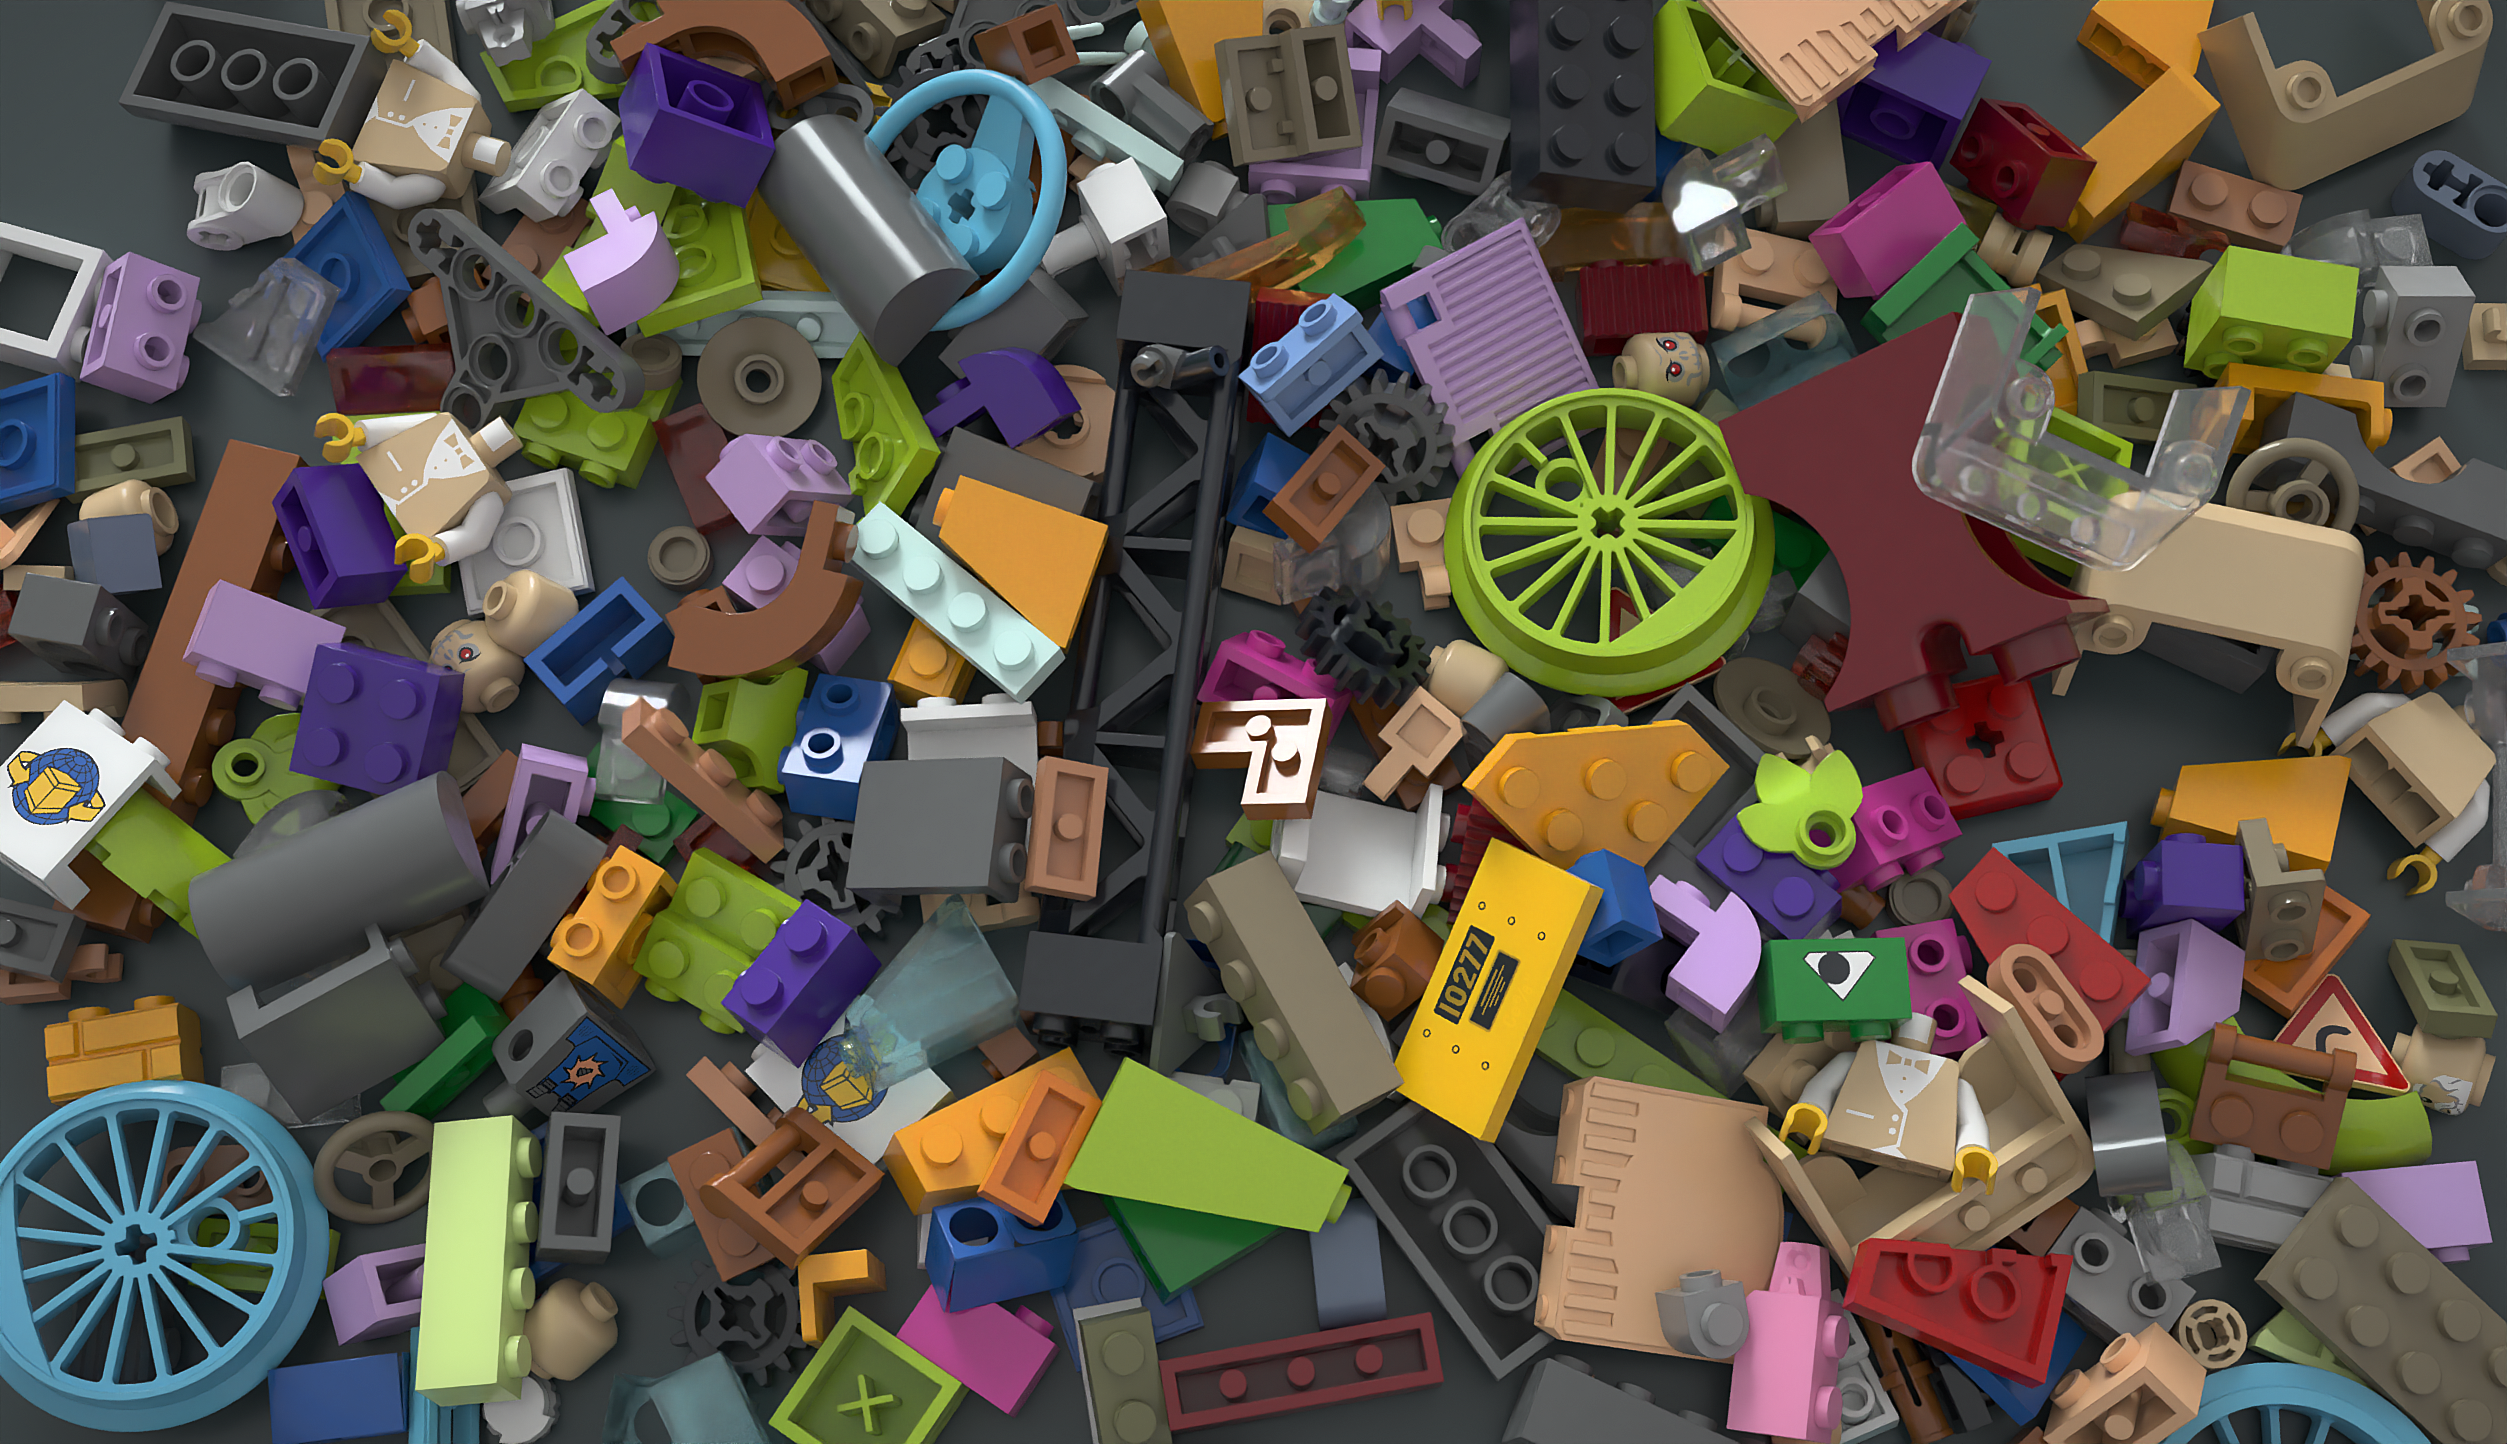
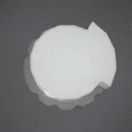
M530 1370L527 1377H522L521 1400L484 1403L482 1408L483 1418L488 1421L487 1428L490 1432L500 1437L499 1443L532 1444L538 1438L543 1439L551 1432V1426L557 1423L560 1416L558 1408L561 1405L560 1394L555 1392L556 1385L551 1379H542Z

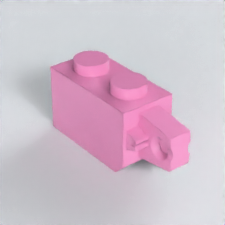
M1781 1242L1769 1291L1754 1290L1745 1298L1749 1316V1331L1743 1346L1734 1355L1727 1429L1831 1444L1832 1430L1838 1427L1842 1415V1394L1840 1389L1836 1387L1839 1359L1845 1356L1849 1345V1324L1846 1317L1843 1316V1304L1831 1301L1829 1249L1808 1243Z

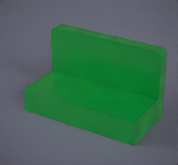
M466 982L457 988L444 1001L449 1015L440 1019L447 1039L428 1057L392 1076L398 1085L379 1101L385 1111L410 1112L430 1121L496 1060L491 1050L493 1041L511 1023V1020L498 1002Z

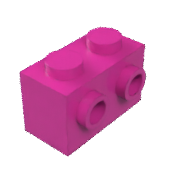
M1929 161L1896 166L1810 234L1808 238L1844 298L1871 296L1873 300H1879L1904 277L1905 273L1918 264L1961 222L1965 225L1967 223L1932 162Z
M1251 630L1250 634L1242 632L1221 642L1197 696L1198 700L1202 702L1327 698L1333 714L1327 746L1330 745L1353 696L1349 688L1346 687L1340 693L1335 691V679L1331 675H1317L1313 671L1317 666L1316 659H1307L1306 662H1303L1284 652L1285 643L1266 632Z
M1924 767L1862 788V802L1851 818L1856 832L1854 849L1845 862L1827 870L1841 885L1837 890L1838 893L1865 884L1867 890L1871 893L1902 877L1905 874L1903 872L1905 868L1910 877H1914L1945 860L1941 849L1963 834L1951 815L1947 802L1939 794ZM1819 829L1809 832L1810 840L1816 846L1828 847L1831 845V839L1826 832Z
M1953 918L1875 931L1869 938L1905 937L1912 1012L1929 1016L1937 1021L1931 1054L1958 1061L1967 1049L1988 1035L1958 984V981L1966 977L1967 974L1972 973V955L1966 937L1964 935L1957 936ZM1891 1039L1885 1040V1042L1890 1044Z
M953 1276L944 1313L934 1287L931 1284L895 1337L1015 1418L1060 1351V1348L1048 1339L1055 1327L1023 1305H1020L1014 1315L996 1303L949 1313Z

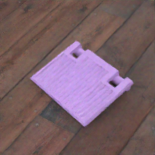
M1523 217L1380 291V300L1382 302L1380 308L1397 345L1402 346L1403 350H1406L1421 385L1429 383L1433 386L1428 397L1430 404L1446 402L1449 406L1445 418L1440 424L1455 426L1456 433L1453 440L1446 445L1454 450L1451 462L1459 480L1475 456L1469 439L1488 430L1490 437H1492L1513 419L1554 398L1573 392L1599 389ZM1426 294L1437 321L1423 329H1418L1406 303ZM1597 428L1580 430L1575 433L1577 438H1580ZM1561 436L1537 449L1544 456H1547L1566 446L1567 443L1564 436ZM1526 458L1522 459L1506 477L1531 465V463Z

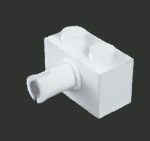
M1133 157L1118 164L1106 163L1093 169L1086 176L1085 180L1077 183L1082 213L1079 216V223L1054 235L1039 265L1054 279L1055 276L1096 257L1119 297L1123 292L1126 269L1164 273L1165 269L1171 264L1167 216Z

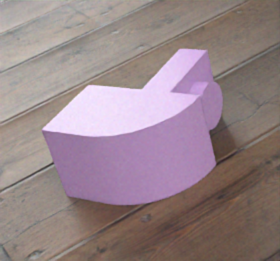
M1363 0L1345 17V35L1348 48L1382 50L1380 79L1386 84L1419 53L1462 89L1479 74L1482 44L1475 31L1467 23L1460 19L1452 20L1453 0H1412L1413 14L1408 20L1404 19V7L1397 4L1388 6L1384 10V20H1380L1377 14L1376 0Z
M612 188L589 199L607 235L563 256L606 336L647 316L657 309L672 293L679 278L678 259L654 211L643 217L636 206L624 211Z
M1659 874L1649 888L1660 928L1688 948L1668 975L1665 995L1721 1034L1748 998L1755 981L1761 955V937L1757 922L1747 905L1733 892L1728 895L1715 912L1709 908L1710 902L1707 897L1697 888L1684 881H1677L1674 884Z

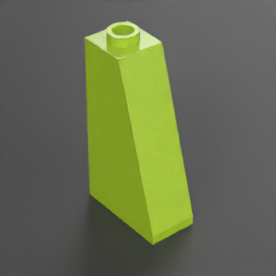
M1125 1057L1064 1180L1065 1184L1079 1190L1319 1233L1325 1220L1332 1224L1336 1223L1352 1190V1187L1343 1183L1349 1169L1128 1057Z

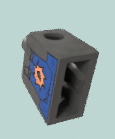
M563 970L493 1041L491 1050L506 1079L486 1094L482 1101L492 1117L513 1115L519 1120L534 1107L549 1118L552 1111L590 1114L651 1075L657 1069L634 1029Z

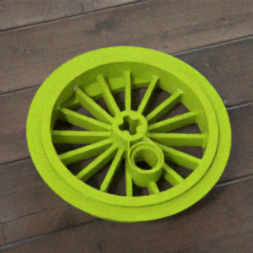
M1623 388L1589 389L1554 398L1521 414L1496 432L1476 453L1463 472L1449 505L1444 532V559L1450 588L1463 618L1477 638L1491 653L1504 659L1507 666L1521 675L1547 687L1583 696L1590 694L1599 697H1623L1649 693L1679 683L1708 667L1740 638L1756 615L1770 582L1775 555V529L1769 499L1744 493L1720 428L1694 410L1667 398L1648 392ZM1606 427L1604 495H1601L1576 436V431ZM1616 427L1647 432L1617 495H1614ZM1564 436L1573 459L1559 458L1548 462L1547 457L1537 448L1551 440ZM1659 436L1685 449L1630 497ZM1524 458L1539 471L1536 477L1535 489L1506 477ZM1696 460H1699L1716 479L1649 503ZM1565 481L1576 484L1582 490L1577 498L1569 502L1547 494L1553 485ZM1498 492L1537 508L1542 518L1486 517L1495 493ZM1723 495L1728 500L1734 521L1657 520ZM1602 528L1607 534L1599 539L1597 538V530ZM1616 528L1620 529V537L1617 539L1608 534ZM1483 535L1558 536L1492 561L1484 560L1482 553ZM1658 538L1730 540L1710 560ZM1568 552L1514 601H1508L1493 581L1494 578ZM1646 553L1698 573V575L1682 589ZM1585 559L1552 629L1545 630L1522 615ZM1630 560L1670 598L1667 603L1652 615L1629 563ZM1595 569H1602L1599 642L1593 644L1563 637ZM1619 569L1641 623L1610 643L1612 570Z

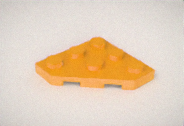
M1676 719L1653 721L1652 725L1621 727L1619 725L1571 728L1567 729V732L1536 735L1532 732L1505 734L1464 781L1462 786L1534 856L1558 868L1567 870L1574 866L1576 860L1581 856L1602 849H1606L1644 867L1730 766L1689 724Z

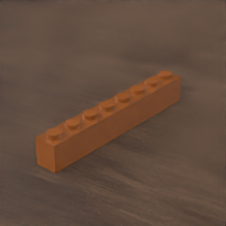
M229 439L121 728L126 733L123 736L124 739L133 744L139 737H142L157 747L171 761L164 770L182 790L174 800L146 782L141 787L191 828L199 807L204 806L212 794L214 786L212 762L216 753L221 747L229 743L233 736L236 725L234 711L242 689L247 688L248 685L236 681L234 687L229 688L210 683L195 675L197 666L183 662L182 659L209 590L220 579L278 601L277 594L284 575L294 568L296 562L272 501L294 468L310 467L300 455ZM83 848L69 863L68 867L86 884L90 891L73 910L56 899L52 909L75 914L87 922L85 928L149 944L154 929L161 926L167 913L148 897L146 899L103 866L102 861Z

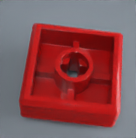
M2000 674L1952 684L1960 704L1959 708L1903 730L1914 768H1925L1939 794L1947 802L1950 813L1955 821L2050 800L2063 787L2062 777L2031 680L2011 686H2004ZM1973 736H1978L1981 741L1988 742L1992 750L1987 755V758H1984L1980 749L1969 750L1967 743Z

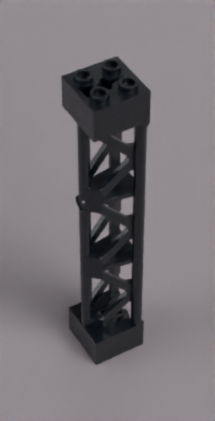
M1126 269L1116 333L1119 370L1097 522L1108 525L1109 536L1084 605L1070 708L1065 721L1062 759L1109 768L1105 804L1140 850L1098 883L1096 897L1088 901L1077 900L1067 909L1068 898L1042 894L1037 931L1029 930L1018 1011L1029 1034L1038 1035V1044L1057 1049L1070 1047L1071 1049H1076L1078 1040L1104 1043L1103 1051L1112 1055L1141 1057L1143 1048L1151 1049L1163 942L1166 933L1173 932L1195 770V763L1190 751L1202 701L1198 700L1197 696L1208 671L1227 527L1225 517L1230 504L1242 406L1246 386L1238 376L1249 367L1253 337L1251 282ZM1152 344H1162L1189 352L1213 345H1220L1225 349L1229 357L1230 367L1228 373L1222 377L1180 390H1170L1158 385L1152 388L1139 385L1132 377L1131 363L1137 357L1140 349ZM1181 395L1211 398L1208 420L1201 419ZM1141 405L1147 408L1151 416L1185 457L1187 462L1123 513L1138 406ZM1195 513L1192 540L1159 538ZM1145 574L1186 580L1182 612L1172 608ZM1112 591L1120 593L1164 652L1096 707ZM1170 702L1165 736L1126 734L1130 729ZM1112 765L1160 772L1155 811H1150L1144 806ZM1143 898L1137 943L1090 938Z

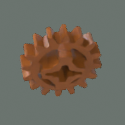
M2400 552L2389 562V565L2379 556L2374 558L2365 567L2349 655L2356 654L2361 660L2354 671L2358 677L2366 674L2371 669L2379 673L2377 688L2385 690L2396 679L2400 680L2404 694H2412L2423 685V682L2433 690L2449 679L2448 674L2455 676L2465 668L2469 662L2464 655L2467 656L2479 646L2480 640L2474 635L2467 633V631L2472 630L2482 621V616L2478 613L2466 612L2464 604L2474 596L2473 591L2462 590L2456 592L2451 585L2458 573L2452 569L2441 577L2433 573L2434 558L2427 556L2416 567H2413L2407 552ZM2384 588L2385 594L2379 599V603L2373 608H2367L2372 594ZM2438 638H2444L2438 654L2427 658V652L2433 648V642Z

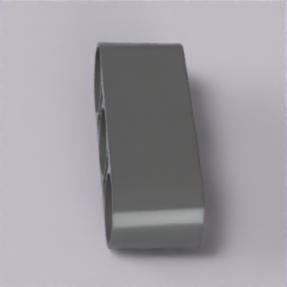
M549 809L541 817L490 888L491 894L483 897L444 953L439 966L498 1002L517 980L602 860L608 845L556 811Z
M2154 1070L2084 1077L2100 1197L2173 1190Z

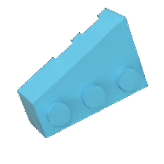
M2127 821L1992 844V847H1995L2113 947L2130 838Z

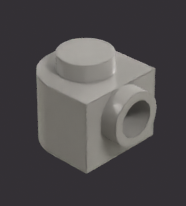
M1215 161L1195 162L1188 165L1168 199L1165 211L1170 219L1180 228L1202 238L1251 195L1240 191L1239 177L1234 176L1224 165Z
M1717 1269L1700 1270L1680 1275V1287L1655 1293L1663 1335L1669 1345L1678 1352L1712 1359H1725L1734 1355L1743 1346L1749 1331V1316L1742 1281L1722 1279L1721 1272Z

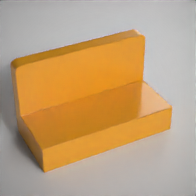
M867 1249L808 1255L798 1264L803 1342L819 1349L835 1327L834 1297L887 1291L885 1264Z

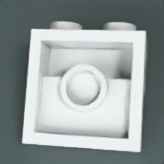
M583 88L542 106L512 149L510 163L505 174L502 177L494 176L478 200L496 214L517 208L536 223L556 215L564 217L572 210L583 194L584 189L579 186V183L588 168L591 167L595 170L608 158L612 144L615 141L612 138V134L621 119Z

